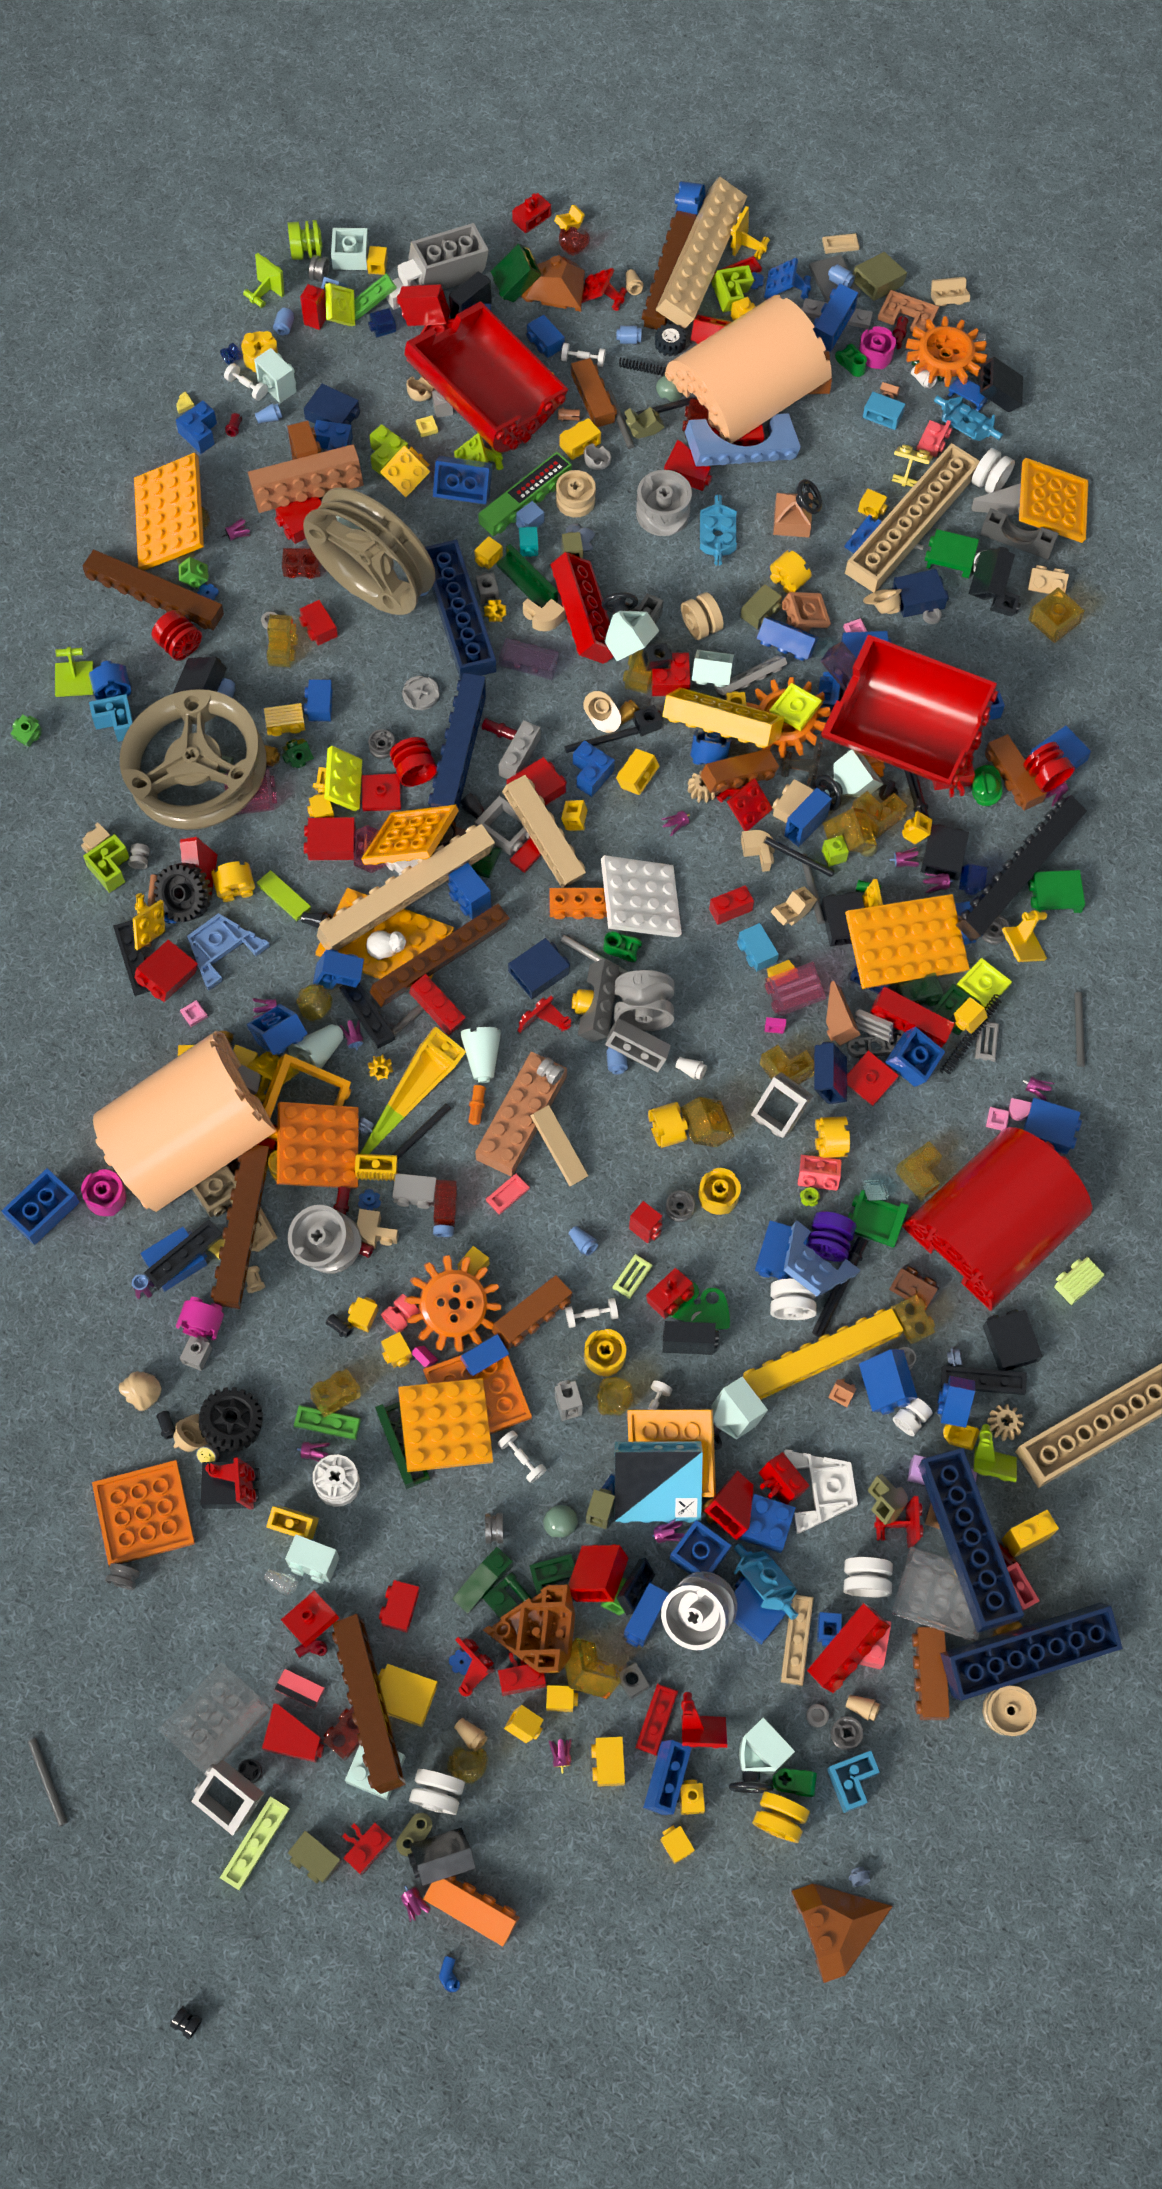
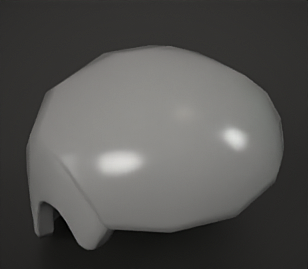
M594 443L586 446L584 450L585 463L590 469L603 470L610 465L612 457L604 446L596 448Z

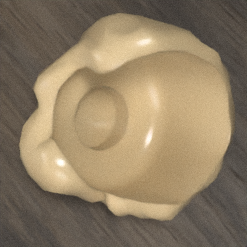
M139 1371L131 1373L128 1378L119 1384V1392L126 1397L128 1403L133 1404L135 1409L139 1411H145L152 1407L158 1400L162 1390L159 1381L154 1375Z

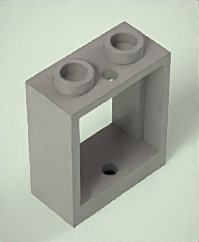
M499 796L475 821V826L477 827L482 824L495 842L494 845L511 856L523 846V842L529 839L530 836L523 827L509 842L489 827L503 811L521 823L510 803Z
M781 1072L772 1079L751 1116L759 1124L771 1129L774 1135L784 1138L790 1134L814 1095ZM775 1088L798 1103L785 1126L762 1110Z
M222 1760L216 1765H210L206 1770L205 1775L207 1777L195 1788L194 1792L196 1794L191 1802L233 1836L246 1824L265 1793L225 1760ZM216 1777L245 1800L235 1816L207 1794Z

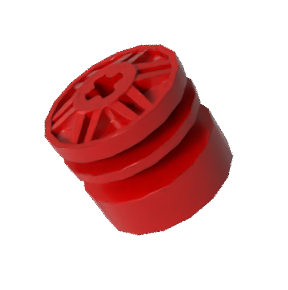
M178 610L169 611L161 616L155 623L151 633L152 639L176 661L184 660L192 654L202 640L201 631Z
M411 737L404 739L392 747L389 753L393 766L396 768L399 781L403 786L414 787L426 783L437 773L436 763L424 738Z
M1050 742L1041 746L1023 763L1024 769L1029 771V776L1036 777L1034 782L1043 793L1062 785L1075 771V767L1066 757L1062 758L1064 752L1059 749L1057 742Z

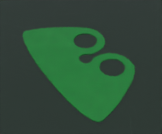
M692 1282L694 1286L692 1298L687 1302L684 1301L679 1306L678 1311L670 1316L684 1322L716 1323L715 1329H728L730 1327L729 1308L724 1293L717 1288H707L701 1294V1303L696 1305L694 1304V1299L698 1297L699 1288L694 1282ZM710 1292H715L719 1295V1300L715 1304H710L706 1301V1295ZM701 1311V1313L691 1321L693 1314Z

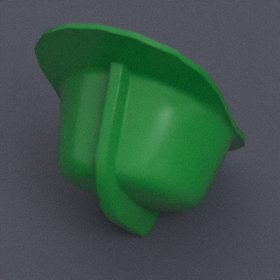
M991 765L978 767L974 771L975 777L971 786L972 795L979 805L991 806L996 804L1002 796L1000 773Z

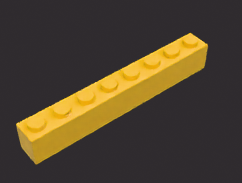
M892 1308L887 1311L881 1309L869 1319L866 1317L859 1319L855 1322L856 1325L844 1326L838 1329L837 1333L832 1336L826 1334L820 1337L818 1342L814 1344L809 1342L802 1345L799 1351L794 1353L792 1351L786 1352L777 1361L769 1360L762 1364L763 1367L757 1370L751 1368L745 1371L742 1377L761 1400L901 1336L903 1328Z

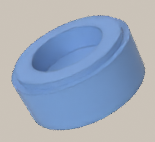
M436 1225L433 1227V1235L437 1237H452L454 1235V1227Z

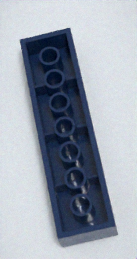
M457 539L426 546L425 549L435 569V583L431 589L460 680H462L463 673L478 676L495 673V655Z
M463 673L462 680H458V696H454L453 699L454 712H450L449 715L450 728H446L445 731L446 744H442L441 747L442 760H438L437 763L438 776L433 779L432 787L434 792L429 795L428 804L430 808L456 805L459 810L486 700V677Z
M960 1448L922 1459L918 1467L977 1633L1019 1621L1024 1616L964 1449Z
M1100 1602L940 1654L951 1696L963 1701L1123 1648L1112 1607Z

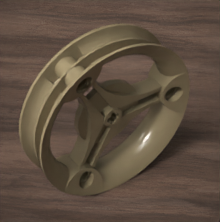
M333 488L323 496L320 507L309 512L304 519L305 537L319 562L350 593L363 599L375 608L390 614H408L416 607L418 597L433 587L435 583V569L423 544L400 518L371 497L348 488ZM336 516L354 523L365 531L352 529L337 521ZM393 559L404 570L409 583L398 579L393 570Z
M210 690L181 691L156 701L146 708L131 724L123 739L120 750V770L123 780L141 810L151 819L162 825L184 830L211 827L228 820L240 812L253 799L260 788L267 763L265 745L248 711L233 698ZM215 716H219L235 724L246 742V759L239 761L235 765L224 761L217 742L205 734V722L210 721ZM182 718L185 721L182 735L168 748L165 761L147 774L141 772V760L151 739L162 728ZM192 724H197V733H192ZM219 769L224 770V771L228 772L229 774H228V776H227V775H225V774H222V773L218 772V770H219ZM209 780L228 786V789L219 796L196 805H173L158 799V793L176 784L194 786Z

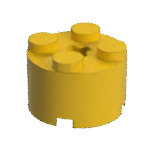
M269 331L245 334L241 345L244 363L247 368L256 372L254 359L270 348L278 353L277 343Z
M788 550L785 551L770 565L771 580L775 584L780 583L784 586L783 590L787 594L789 592H796L812 577L810 569L806 570L804 559L792 550L790 552Z
M239 861L229 862L218 866L217 872L212 871L211 874L217 897L222 898L223 902L233 901L234 897L240 895L243 898L253 895L255 884L249 863L244 862L245 865H240Z
M678 1102L669 1103L648 1111L649 1122L653 1124V1128H651L657 1145L661 1146V1148L687 1140L685 1130L688 1129L685 1118L681 1119Z
M846 1116L821 1117L815 1120V1128L818 1131L819 1137L815 1138L816 1150H819L820 1157L848 1156L850 1134L844 1126L848 1125Z
M725 1168L713 1169V1171L706 1173L700 1182L698 1197L701 1206L706 1211L716 1215L730 1213L738 1204L741 1184L732 1171Z
M612 1329L597 1330L590 1334L584 1347V1361L587 1367L593 1373L606 1377L620 1371L626 1360L627 1349L624 1338ZM606 1350L609 1351V1354H602V1352H606Z

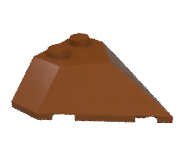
M560 255L537 264L542 275L521 297L526 302L532 303L533 300L541 301L542 305L564 309L574 307L575 311L581 312L585 271L577 263Z
M547 1585L541 1589L540 1594L532 1599L528 1598L502 1616L499 1622L493 1626L489 1625L483 1631L537 1672H560L571 1658L575 1624V1610L569 1585Z
M813 1883L791 1891L817 1957L816 1963L823 1983L847 1974L893 1906Z

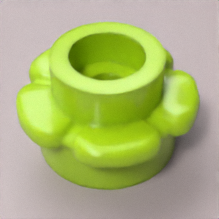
M808 1187L800 1193L801 1202L805 1206H816L820 1199V1194L815 1188Z

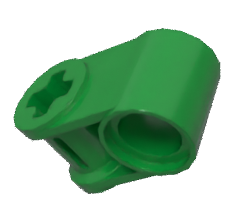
M852 343L848 344L844 350L835 353L836 361L853 376L861 377L865 374L867 357Z
M612 931L605 935L603 949L609 955L629 962H636V954L638 949L641 948L642 942L635 937H629ZM609 942H615L616 945H610Z
M782 1768L773 1776L772 1784L780 1792L804 1797H815L817 1773ZM782 1775H785V1779L789 1780L785 1785H782V1781L779 1780Z

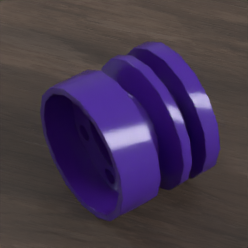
M817 1212L811 1226L813 1232L809 1234L806 1246L813 1249L823 1259L842 1262L848 1258V1251L851 1248L849 1241H852L857 1226L855 1222L843 1215L833 1212Z

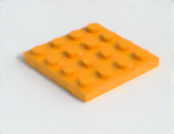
M1025 458L1022 461L1019 521L1038 528L1049 529L1059 533L1058 535L1083 543L1086 540L1088 480Z
M448 805L391 812L361 858L363 864L377 865L379 863L430 858L459 812L457 806Z
M483 1378L398 1387L407 1472L493 1463Z
M713 1409L627 1410L629 1442L701 1441L703 1451L702 1497L716 1496Z

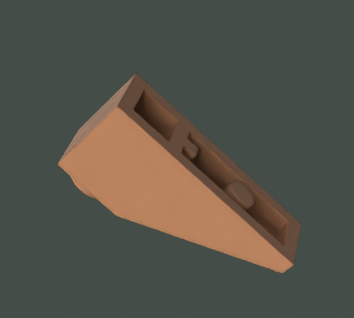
M832 981L826 1024L829 1028L827 1034L831 1041L835 1040L841 1046L861 1034L842 989L835 981Z

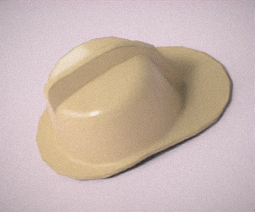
M879 590L866 596L863 602L865 604H873L881 614L898 613L901 604L899 593L902 590Z
M601 691L589 693L583 703L584 710L595 727L605 733L616 731L621 723V714L613 699Z
M199 1414L188 1416L176 1423V1430L173 1436L175 1441L173 1447L175 1449L179 1447L186 1452H192L208 1444L199 1430Z

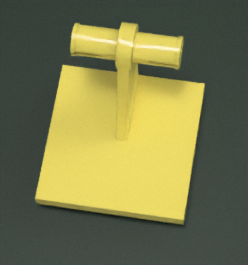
M904 444L902 447L899 446L895 450L894 455L910 460L905 476L894 474L892 481L900 483L904 487L906 485L913 487L918 482L908 478L913 460L929 464L933 458L932 455H929L930 452L921 449L918 452L912 450L913 447Z

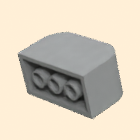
M472 223L411 241L409 260L413 259L422 272V285L441 284L444 290L463 284L478 271L482 273L486 267L489 250L475 224Z

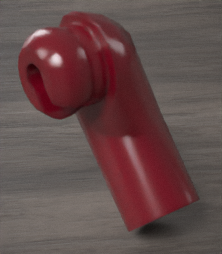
M315 1639L306 1648L301 1644L294 1648L299 1658L309 1652L318 1656H324L327 1653L328 1647L325 1642Z

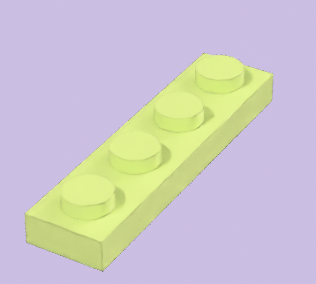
M270 1796L220 1877L222 1880L239 1891L241 1890L290 1808Z

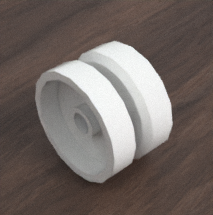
M991 448L979 462L972 477V484L979 488L985 486L987 493L1001 490L1011 475L1015 460L1008 456L1001 458V452Z
M782 1279L771 1283V1297L774 1300L770 1304V1314L773 1317L783 1320H805L816 1316V1302L812 1300L816 1296L795 1279Z
M871 1557L846 1559L844 1562V1572L851 1577L844 1580L843 1592L860 1597L879 1598L891 1596L892 1582L886 1578L892 1575L893 1563L885 1559Z
M418 1769L415 1782L427 1789H412L409 1802L434 1812L457 1815L460 1803L457 1799L448 1796V1794L462 1795L465 1782L435 1771Z

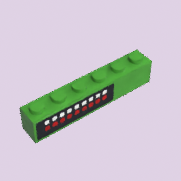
M558 452L554 453L478 513L479 524L493 537L498 533L501 534L510 523L516 522V513L531 501L535 504L543 501L549 492H554L558 478L564 473L571 471L572 464Z

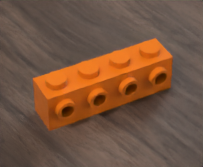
M550 888V917L555 919H564L565 917H573L574 919H583L584 917L602 919L607 917L604 888Z
M455 1875L431 1883L423 1899L501 1946L507 1943L520 1918L515 1915L516 1911L512 1908L496 1904V1899L492 1896L479 1894L473 1885L467 1882L462 1884L457 1881Z

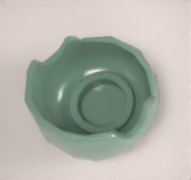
M665 375L658 380L656 391L660 398H667L670 402H673L683 396V393H680L676 385L672 381H668Z
M556 1505L550 1508L545 1513L543 1519L544 1530L551 1537L565 1538L576 1530L578 1524L576 1512L566 1505Z

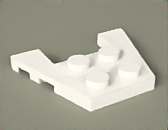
M784 1450V1454L796 1469L809 1468L815 1511L794 1513L796 1534H800L858 1505L851 1462L812 1456L807 1453L792 1452L793 1450Z

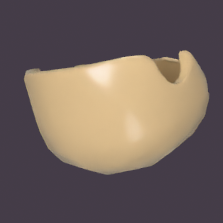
M412 376L407 380V392L411 399L421 402L432 397L434 388L423 377L415 380Z

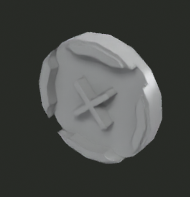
M415 676L404 684L402 697L410 708L426 710L437 703L439 687L432 678Z

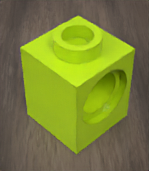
M843 836L824 840L822 853L828 867L847 861L849 851Z

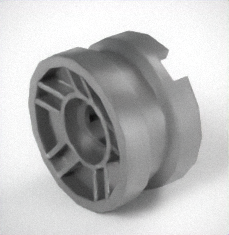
M313 255L309 266L310 280L315 281L318 279L319 282H323V278H327L330 264L329 258H320L318 255Z
M384 729L372 732L368 740L370 753L378 759L389 758V753L392 747L395 746L393 734Z
M999 915L981 938L991 945L1002 943L1005 940L1002 929L1009 927L1007 920Z
M675 1191L668 1196L665 1210L667 1216L675 1222L687 1221L693 1215L695 1202L693 1197L686 1191ZM677 1204L684 1205V1208L678 1209L676 1206Z
M485 1513L486 1544H491L492 1541H497L498 1544L503 1543V1513H497L496 1515Z
M111 1563L109 1567L110 1574L106 1576L105 1581L109 1584L112 1581L114 1586L134 1590L136 1586L135 1580L139 1577L140 1572L124 1565Z
M842 1717L834 1723L831 1729V1739L838 1748L851 1750L862 1741L863 1728L857 1719ZM844 1730H849L851 1736L844 1738Z

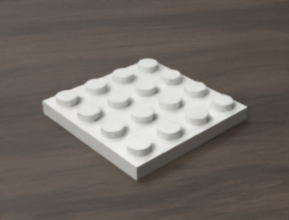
M606 855L601 858L608 929L679 937L682 934L673 865Z

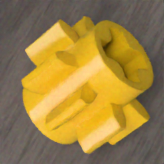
M488 600L489 604L483 607L484 616L489 618V622H502V617L507 615L506 605L501 604V600Z
M384 1054L378 1057L373 1056V1061L368 1063L370 1076L375 1075L378 1081L383 1078L388 1079L389 1072H393V1068L390 1066L392 1064L391 1059L386 1060Z

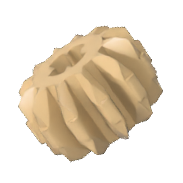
M700 770L699 775L694 773L692 778L688 780V793H691L692 799L697 798L698 803L701 799H704L707 803L709 799L714 800L715 795H718L719 792H709L700 776L702 772Z
M1008 1404L1004 1406V1409L998 1405L996 1411L991 1410L989 1413L991 1417L987 1419V1423L991 1424L990 1431H996L994 1438H997L1000 1434L1002 1441H1005L1007 1436L1010 1440H1014L1015 1435H1020V1428L1024 1426V1423L1019 1421L1023 1417L1022 1414L1016 1415L1017 1408H1013L1011 1411ZM1003 1419L1008 1420V1421H1007V1423L1009 1422V1425H1008V1426L1003 1425V1424L1005 1423V1422L1002 1423V1420H1003Z

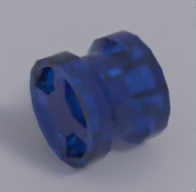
M234 343L229 344L228 348L220 350L223 360L228 365L242 358L238 347Z

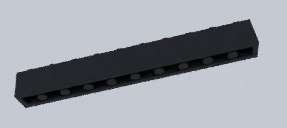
M1072 795L1065 799L1061 797L1054 804L1056 806L1055 809L1047 812L1044 816L1045 820L1034 827L1035 832L1028 835L1023 840L1025 844L1019 846L1012 853L1014 857L1008 859L1002 865L1003 870L993 875L991 884L988 883L981 889L980 892L982 894L980 897L974 898L970 902L971 907L959 915L960 920L956 923V926L971 942L985 933L1087 812Z

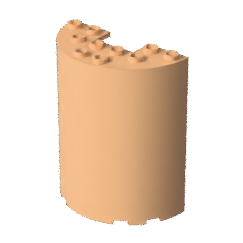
M774 295L669 362L666 367L665 376L668 381H672L676 385L680 393H683L686 397L693 393L699 403L705 405L709 411L708 422L710 426L717 429L722 439H726L732 444L831 379L832 372L830 360H826L824 355L826 350L821 337H816L813 330L814 325L807 315L788 298L781 299L780 295Z
M215 1031L97 1111L93 1116V1125L97 1136L96 1143L104 1151L105 1161L109 1166H113L124 1184L141 1201L146 1209L150 1208L157 1212L276 1132L259 1098L249 1092L238 1071L241 1064L225 1034Z

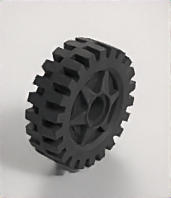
M178 863L166 867L157 876L158 881H155L154 886L158 888L154 889V894H158V897L154 898L155 902L160 899L163 901L164 915H168L167 918L174 919L176 922H186L197 919L207 912V908L211 905L209 900H212V895L209 892H212V887L207 886L210 884V880H205L207 875L205 872L201 873V868L196 867L194 864Z
M228 1387L223 1388V1391L218 1389L214 1395L211 1393L204 1400L199 1413V1430L202 1437L205 1438L208 1444L212 1443L213 1448L217 1449V1447H220V1451L225 1452V1449H229V1452H234V1449L238 1451L243 1450L244 1446L248 1448L251 1442L254 1443L257 1436H259L263 1422V1412L261 1405H258V1400L256 1398L253 1399V1395L250 1392L245 1394L244 1389H241L240 1392L237 1391V1387H232V1390H228ZM231 1417L234 1418L235 1421L230 1422L227 1421L226 1418Z

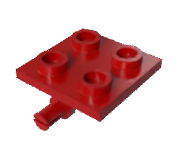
M613 268L602 270L586 278L582 303L603 296L604 293L614 300L612 308L618 311L620 305L624 303V296L627 290L621 287L618 293L609 281L614 273Z
M752 778L741 789H726L717 796L719 802H723L727 797H731L726 802L744 831H749L773 809L755 778Z
M549 996L547 999L543 997L535 1005L536 1007L532 1012L528 1010L521 1017L522 1020L518 1023L520 1026L517 1031L521 1033L537 1018L559 1027L561 1031H566L571 1026V1018L569 1019L568 1016L564 1017L551 1004L554 999L552 996Z
M238 1457L234 1458L233 1464L218 1466L210 1463L206 1465L205 1470L211 1477L235 1482L236 1501L250 1510L254 1509L256 1492L253 1489L252 1481L255 1480V1472L250 1465Z
M914 1496L907 1503L906 1521H894L885 1525L876 1516L874 1528H876L877 1541L886 1540L885 1528H906L907 1548H912L923 1537V1525L920 1524L919 1518L922 1515V1503H919V1496Z
M457 1637L455 1641L472 1658L464 1680L458 1689L462 1696L467 1697L473 1693V1689L489 1673L495 1671L492 1667L494 1662L486 1654L483 1655L478 1652L479 1646L473 1639Z
M685 1692L681 1702L683 1715H681L682 1746L727 1748L726 1717L699 1716L695 1703L692 1700V1693Z

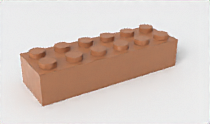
M354 444L248 472L259 513L273 510L280 506H287L290 502H303L307 498L322 497L333 488L353 489L364 486Z
M530 1052L475 1151L477 1161L511 1177L538 1130L530 1115L548 1105L551 1107L567 1077V1068L562 1065L560 1066L565 1069L564 1074L555 1085L550 1084L546 1076L541 1077L538 1075L537 1069L546 1058L534 1052Z

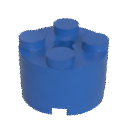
M680 181L679 193L675 195V204H678L676 211L698 215L703 200L706 197L705 185Z
M103 661L101 666L89 672L96 700L125 694L128 697L131 694V685L126 666L112 663L111 661Z
M696 730L693 735L690 753L693 763L702 765L728 759L731 738L722 737L721 733L717 732L709 733L703 731L698 733V730Z

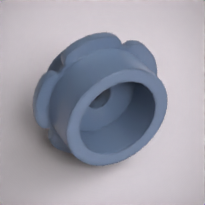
M360 1117L358 1120V1131L365 1135L373 1131L374 1124Z
M951 1347V1352H947L949 1365L953 1364L954 1367L962 1365L960 1349H953Z
M864 1867L855 1868L851 1871L849 1881H852L854 1887L863 1886L870 1882V1871L864 1870Z

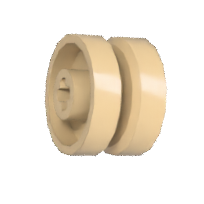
M571 470L561 475L556 483V504L558 509L570 517H582L593 510L596 487L592 476L580 470Z
M702 593L696 597V600L689 599L681 604L684 623L696 640L707 637L709 632L714 634L723 629L724 623L717 602L709 593Z
M1006 1686L989 1692L983 1702L982 1710L984 1720L991 1730L1000 1735L1018 1736L1026 1733L1032 1728L1037 1712L1031 1695L1017 1686ZM1008 1707H1012L1013 1709L1010 1711L1011 1715L1007 1713Z

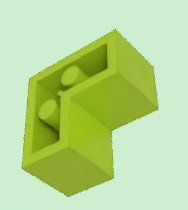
M749 265L717 270L711 283L722 312L731 311L733 302L745 298L743 293H747L754 282Z
M381 424L369 436L371 448L375 451L370 456L372 469L383 476L380 471L404 445L408 448V443Z
M115 834L83 855L89 870L109 893L125 883L123 874L118 866L129 859V854L125 845Z

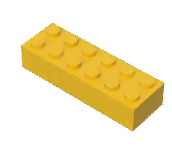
M681 687L666 695L662 716L668 718L670 722L686 723L688 727H700L705 732L721 733L720 735L726 738L735 737L743 743H756L755 745L761 748H766L780 739L784 716Z

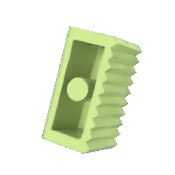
M1088 1257L1083 1261L1078 1259L1071 1265L1072 1270L1069 1273L1064 1271L1056 1278L1058 1282L1054 1288L1071 1305L1104 1277V1273Z

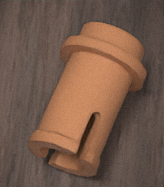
M564 407L558 409V420H561V422L563 420L579 421L580 409H564Z

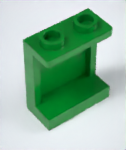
M936 529L935 536H931L928 545L932 547L931 551L927 550L924 560L928 562L926 568L930 569L931 564L960 570L963 571L962 577L969 579L979 539Z
M1080 870L1035 872L1031 880L1028 881V889L1033 894V897H1031V908H1035L1039 912L1041 910L1073 909L1074 913H1082L1085 900Z
M861 1190L860 1196L855 1195L852 1206L855 1207L854 1213L849 1212L847 1217L855 1222L857 1226L855 1234L894 1248L909 1205L901 1203L900 1206H896L879 1199L868 1200L865 1190Z

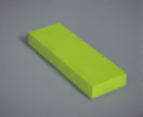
M271 870L256 882L260 889L296 921L301 919L304 911L309 912L311 910V906Z

